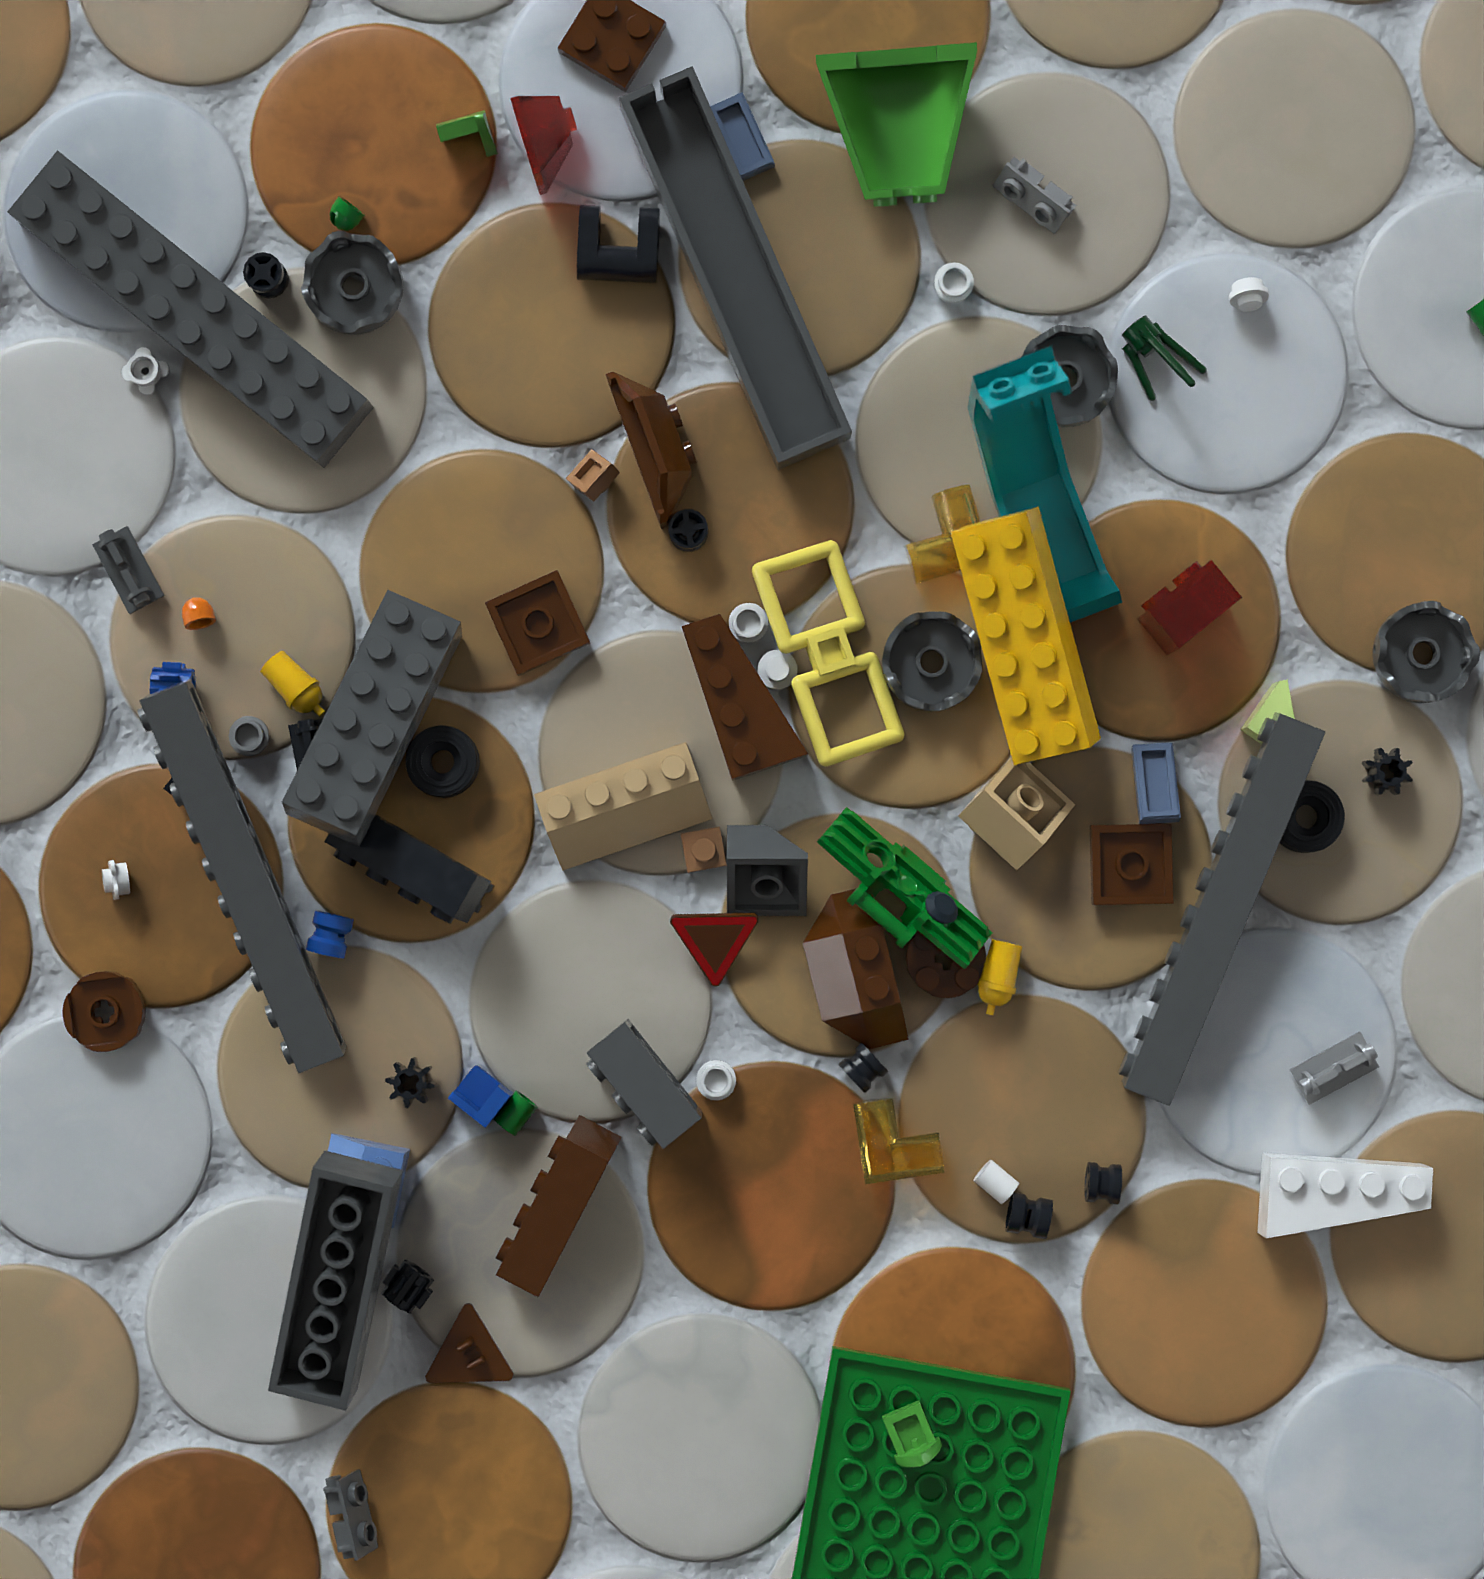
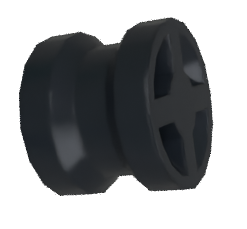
M265 252L256 253L249 257L244 265V280L259 296L268 299L275 298L281 295L287 288L289 281L288 272L283 264L272 254Z
M693 509L678 511L669 522L668 532L672 544L683 552L699 550L708 538V524L705 517Z
M862 1042L856 1047V1052L850 1059H843L838 1064L864 1093L871 1089V1082L876 1077H883L889 1072Z
M1088 1162L1084 1184L1085 1201L1094 1203L1098 1199H1104L1110 1204L1118 1205L1122 1191V1166L1120 1164H1111L1109 1167H1100L1096 1162Z

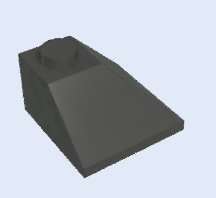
M727 825V913H755L758 916H807L808 853L768 825Z

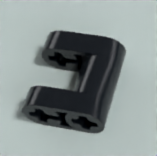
M580 205L577 280L657 283L660 208L640 207L637 247L600 245L601 206Z

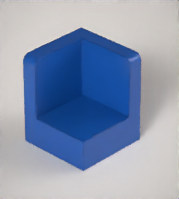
M476 1065L449 1095L448 1099L486 1128L513 1095V1092L480 1066Z

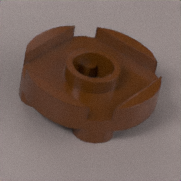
M916 931L907 946L906 966L909 975L919 988L938 998H955L977 986L986 960L984 945L965 969L956 962H952L950 969L943 970L942 963L935 962L934 959L935 955L942 953V950L921 932Z
M111 971L95 972L82 977L76 982L77 984L72 988L71 992L67 994L62 1010L64 1025L72 1038H76L85 1048L96 1052L113 1051L126 1046L140 1035L145 1022L146 1005L144 997L133 979ZM101 1000H107L108 1005L114 1007V1014L110 1015L108 1023H104L103 1018L95 1016L94 1013L96 1008L101 1007Z

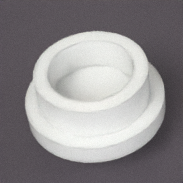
M948 263L942 266L937 271L934 279V288L937 295L949 303H958L965 300L971 294L974 286L971 271L960 263Z
M1255 277L1236 281L1232 284V292L1229 294L1230 305L1243 312L1255 311L1261 308L1262 304L1269 299V290L1264 286L1263 280Z
M741 604L730 614L729 629L734 637L741 642H756L765 635L768 629L767 614L756 604Z
M772 650L760 659L758 675L766 687L781 690L791 685L792 679L797 675V664L789 653L784 654L780 650Z
M711 1060L699 1069L696 1084L704 1097L711 1100H722L733 1092L736 1085V1075L728 1063L721 1060Z

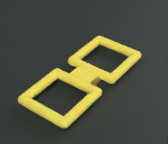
M829 540L754 564L752 575L779 650L784 654L806 648L813 671L795 676L791 681V685L819 764L828 767L901 742L905 737V733L883 675L878 656L873 652H868L854 657L847 638V634L864 628L865 619L838 544L833 540ZM826 558L847 618L791 635L770 575ZM866 670L887 730L830 748L810 688Z

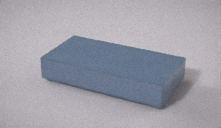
M743 92L710 106L743 181L775 167L774 160Z
M1173 742L1132 745L1131 753L1139 824L1179 822L1181 814Z

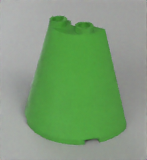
M977 42L816 55V65L865 200L873 199L874 206L897 205V197L913 196V203L937 202V194H945L976 59Z

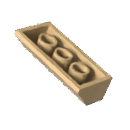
M686 742L534 794L546 832L562 871L713 819Z

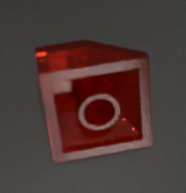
M559 96L510 98L536 186L539 195L548 192L573 146L570 132L577 130L572 109L571 106L563 108Z

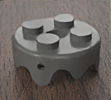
M335 231L327 235L324 242L306 258L301 292L306 304L321 323L343 334L359 335L370 333L382 327L392 318L399 308L403 296L404 282L401 269L393 253L380 240L371 235H356L345 231ZM353 275L362 277L365 285L359 294L348 295L344 292L343 285L348 277Z
M1054 326L1032 339L1023 352L1022 357L1052 346L1055 360L1061 368H1070L1076 373L1077 383L1071 387V394L1064 396L1060 390L1050 394L1058 427H1075L1097 417L1112 400L1116 391L1118 364L1116 358L1113 357L1105 345L1103 336L1097 330L1090 327Z
M1437 601L1415 603L1399 609L1390 615L1380 626L1375 636L1372 650L1373 664L1377 676L1384 686L1394 695L1415 703H1432L1459 692L1465 686L1471 671L1480 659V648L1473 638L1468 621L1463 616L1443 607ZM1419 642L1428 644L1432 649L1433 657L1427 665L1419 664L1413 657V649Z
M948 612L914 613L902 620L888 637L882 656L883 675L890 690L905 705L928 712L943 711L954 707L970 695L980 679L982 655L979 637L971 627ZM935 651L941 655L943 666L939 672L928 673L923 670L920 659L925 652Z

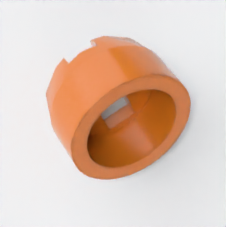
M191 598L186 601L182 608V619L187 630L203 629L216 622L211 604L203 598Z

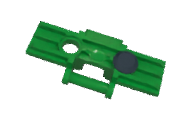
M846 807L817 841L821 847L861 881L846 901L851 906L854 904L859 906L897 939L895 944L900 948H903L918 930L965 969L993 933L982 921L948 893L951 889L945 885V879L905 845L901 847L896 842L892 845L849 808ZM867 853L878 856L883 863V868L874 866L869 861ZM885 888L894 893L907 906L900 917L902 921L898 920L871 895L876 897Z

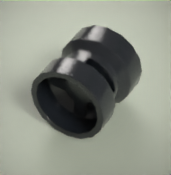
M1013 1192L1008 1205L1005 1231L1015 1234L1026 1231L1030 1232L1035 1238L1046 1239L1052 1219L1053 1200L1040 1197L1035 1201L1028 1199L1025 1194Z

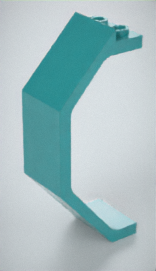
M1052 346L973 375L967 408L991 497L999 517L1039 506L1071 623L1123 602L1120 590L1103 562L1069 473L1050 394L1060 390L1066 396L1071 394L1072 390L1068 377L1055 360Z

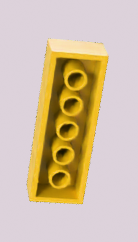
M1039 506L963 526L951 531L1013 764L1018 765L1091 748L1101 739Z

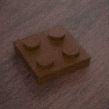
M586 0L559 44L558 53L626 92L665 29L666 21L631 0Z
M558 570L485 602L518 676L591 644Z
M1172 824L1090 825L1091 905L1174 904Z

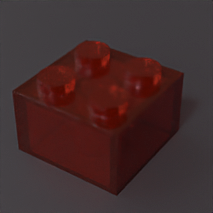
M1212 560L1203 566L1197 561L1172 580L1176 587L1171 592L1165 586L1141 605L1145 613L1137 619L1166 655L1182 647L1242 598Z

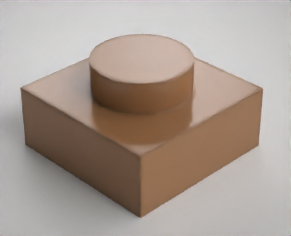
M591 449L565 479L594 502L601 493L609 488L611 482L620 472L612 463Z
M720 826L681 833L688 873L727 866Z

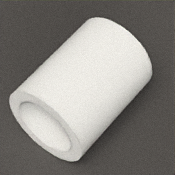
M989 1160L973 1180L1000 1204H1003L1019 1185L1018 1181L993 1160Z

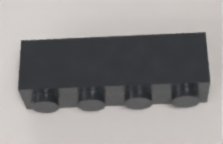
M375 814L360 847L330 833L324 841L336 849L334 857L352 867H355L357 862L368 867L365 875L385 886L390 880L400 886L397 894L419 905L421 899L433 906L430 910L432 915L449 924L452 923L454 918L468 923L491 882L489 879Z

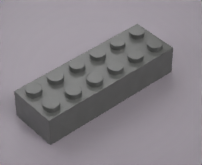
M387 590L281 802L286 815L360 847L462 638L460 621Z
M325 1150L312 1167L268 1391L347 1410L358 1390L403 1170Z

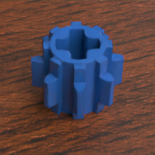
M162 662V667L152 668L150 694L188 679L192 680L196 690L195 670L187 669L186 664H182V662Z

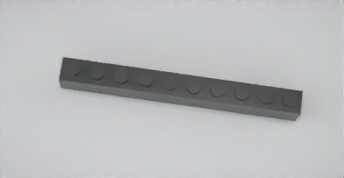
M188 679L145 696L139 700L142 708L137 710L138 716L144 729L147 732L152 730L158 744L154 747V753L162 769H169L174 783L170 784V790L178 807L184 805L190 819L186 822L187 831L194 844H201L206 858L202 859L204 871L210 881L216 880L222 893V895L218 896L220 908L226 918L232 917L237 928V932L233 933L235 943L241 955L248 954L253 966L249 970L252 983L257 992L263 990L269 1005L265 1006L267 1018L272 1028L279 1027L284 1038L280 1045L286 1062L289 1065L294 1063L299 1074L344 1056L347 1047L192 680Z
M1276 712L1272 719L1266 717L1257 737V740L1262 741V745L1257 757L1250 755L1242 773V777L1247 779L1242 793L1235 792L1229 803L1226 815L1231 816L1226 831H1218L1212 844L1211 852L1216 854L1210 869L1206 867L1202 869L1197 880L1195 889L1200 891L1195 906L1188 904L1181 919L1180 927L1185 928L1179 943L1173 941L1166 955L1165 964L1170 965L1164 980L1158 978L1151 991L1149 1001L1154 1002L1149 1017L1142 1015L1136 1027L1134 1038L1139 1039L1134 1053L1127 1052L1121 1063L1119 1075L1124 1076L1122 1079L1124 1088L1170 1106L1326 731Z

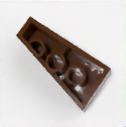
M717 614L682 626L732 781L808 756V752L722 616Z
M579 1115L566 1139L560 1135L557 1137L548 1154V1157L554 1160L549 1172L540 1170L530 1190L537 1194L532 1205L529 1206L525 1203L522 1205L513 1223L514 1226L519 1228L514 1240L506 1237L495 1258L502 1262L496 1276L536 1297L540 1296L622 1138L621 1136Z

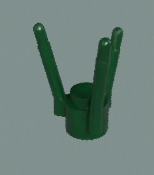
M1146 315L1135 321L1122 333V337L1128 343L1122 350L1131 360L1150 401H1154L1156 395L1140 361L1139 353L1145 358L1156 351L1189 387L1195 386L1194 379L1162 345L1163 343L1201 374L1207 371L1203 364L1167 335L1157 322L1153 324Z

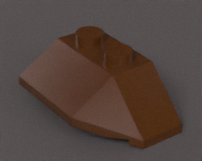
M610 372L606 374L609 387L661 529L669 526V522L672 516H674L692 478L690 465L697 463L689 441L681 443L676 428L682 427L683 423L676 404L668 406L663 394L620 374Z
M851 889L830 895L803 941L821 1019L858 1043L862 1042L869 1049L909 1040L883 928L856 904L851 906L846 901L855 890Z

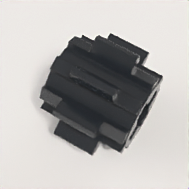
M1382 748L1375 749L1374 761H1362V765L1365 769H1368V776H1365L1362 782H1372L1375 795H1382L1385 789L1390 790L1393 795L1400 794V783L1413 781L1410 775L1407 774L1406 768L1413 763L1412 760L1403 761L1400 758L1399 748H1393L1389 754L1385 753ZM1390 764L1389 770L1394 773V777L1384 780L1385 773L1380 770V766Z
M417 1057L411 1058L408 1068L400 1062L394 1063L397 1075L385 1079V1082L393 1085L395 1090L389 1098L391 1100L398 1096L404 1098L405 1108H409L412 1105L414 1098L425 1104L428 1101L425 1090L437 1086V1083L428 1080L427 1077L432 1066L425 1067L424 1069L419 1068ZM404 1074L409 1077L415 1074L418 1076L419 1081L416 1083L418 1092L413 1088L407 1091L403 1088L402 1085L406 1082Z
M405 1259L400 1266L394 1264L385 1276L382 1283L386 1286L381 1294L398 1309L411 1314L415 1307L421 1309L432 1294L433 1290L429 1287L434 1279L418 1265Z

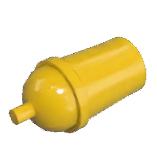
M282 650L276 653L263 665L260 672L286 701L289 709H294L300 713L314 711L319 717L325 713V710L319 705L323 696L319 686L320 682L304 671L285 651Z
M991 939L989 951L977 984L979 997L988 1004L986 1014L993 1016L995 1007L1007 1004L1011 1000L1012 995L1016 993L1015 983L1022 946Z

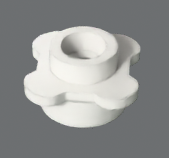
M145 347L137 349L135 355L129 359L127 365L121 370L123 379L138 385L139 391L144 395L154 393L157 382L169 374L168 364L165 361L155 359L151 351ZM148 368V374H142V369Z
M114 860L108 861L109 869H102L104 892H112L113 900H117L119 895L130 894L126 862L115 864Z

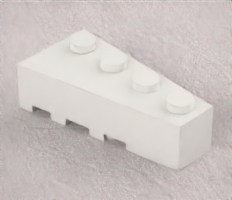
M1262 1153L1257 1233L1265 1238H1272L1431 1209L1433 1168L1422 1163Z

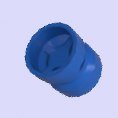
M315 911L312 923L316 927V931L308 938L305 950L345 959L347 945L345 944L344 937L345 934L352 931L354 919Z

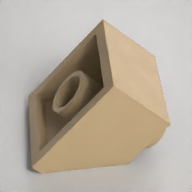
M1011 757L976 794L958 817L987 842L1003 859L1018 870L1046 843L1075 804L1030 762L1014 765Z

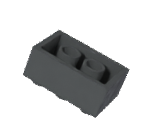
M629 1019L625 1020L587 1052V1055L591 1058L586 1063L588 1068L600 1082L607 1078L616 1090L612 1094L613 1099L626 1114L631 1110L641 1121L637 1128L651 1146L658 1142L664 1149L702 1118L703 1111Z

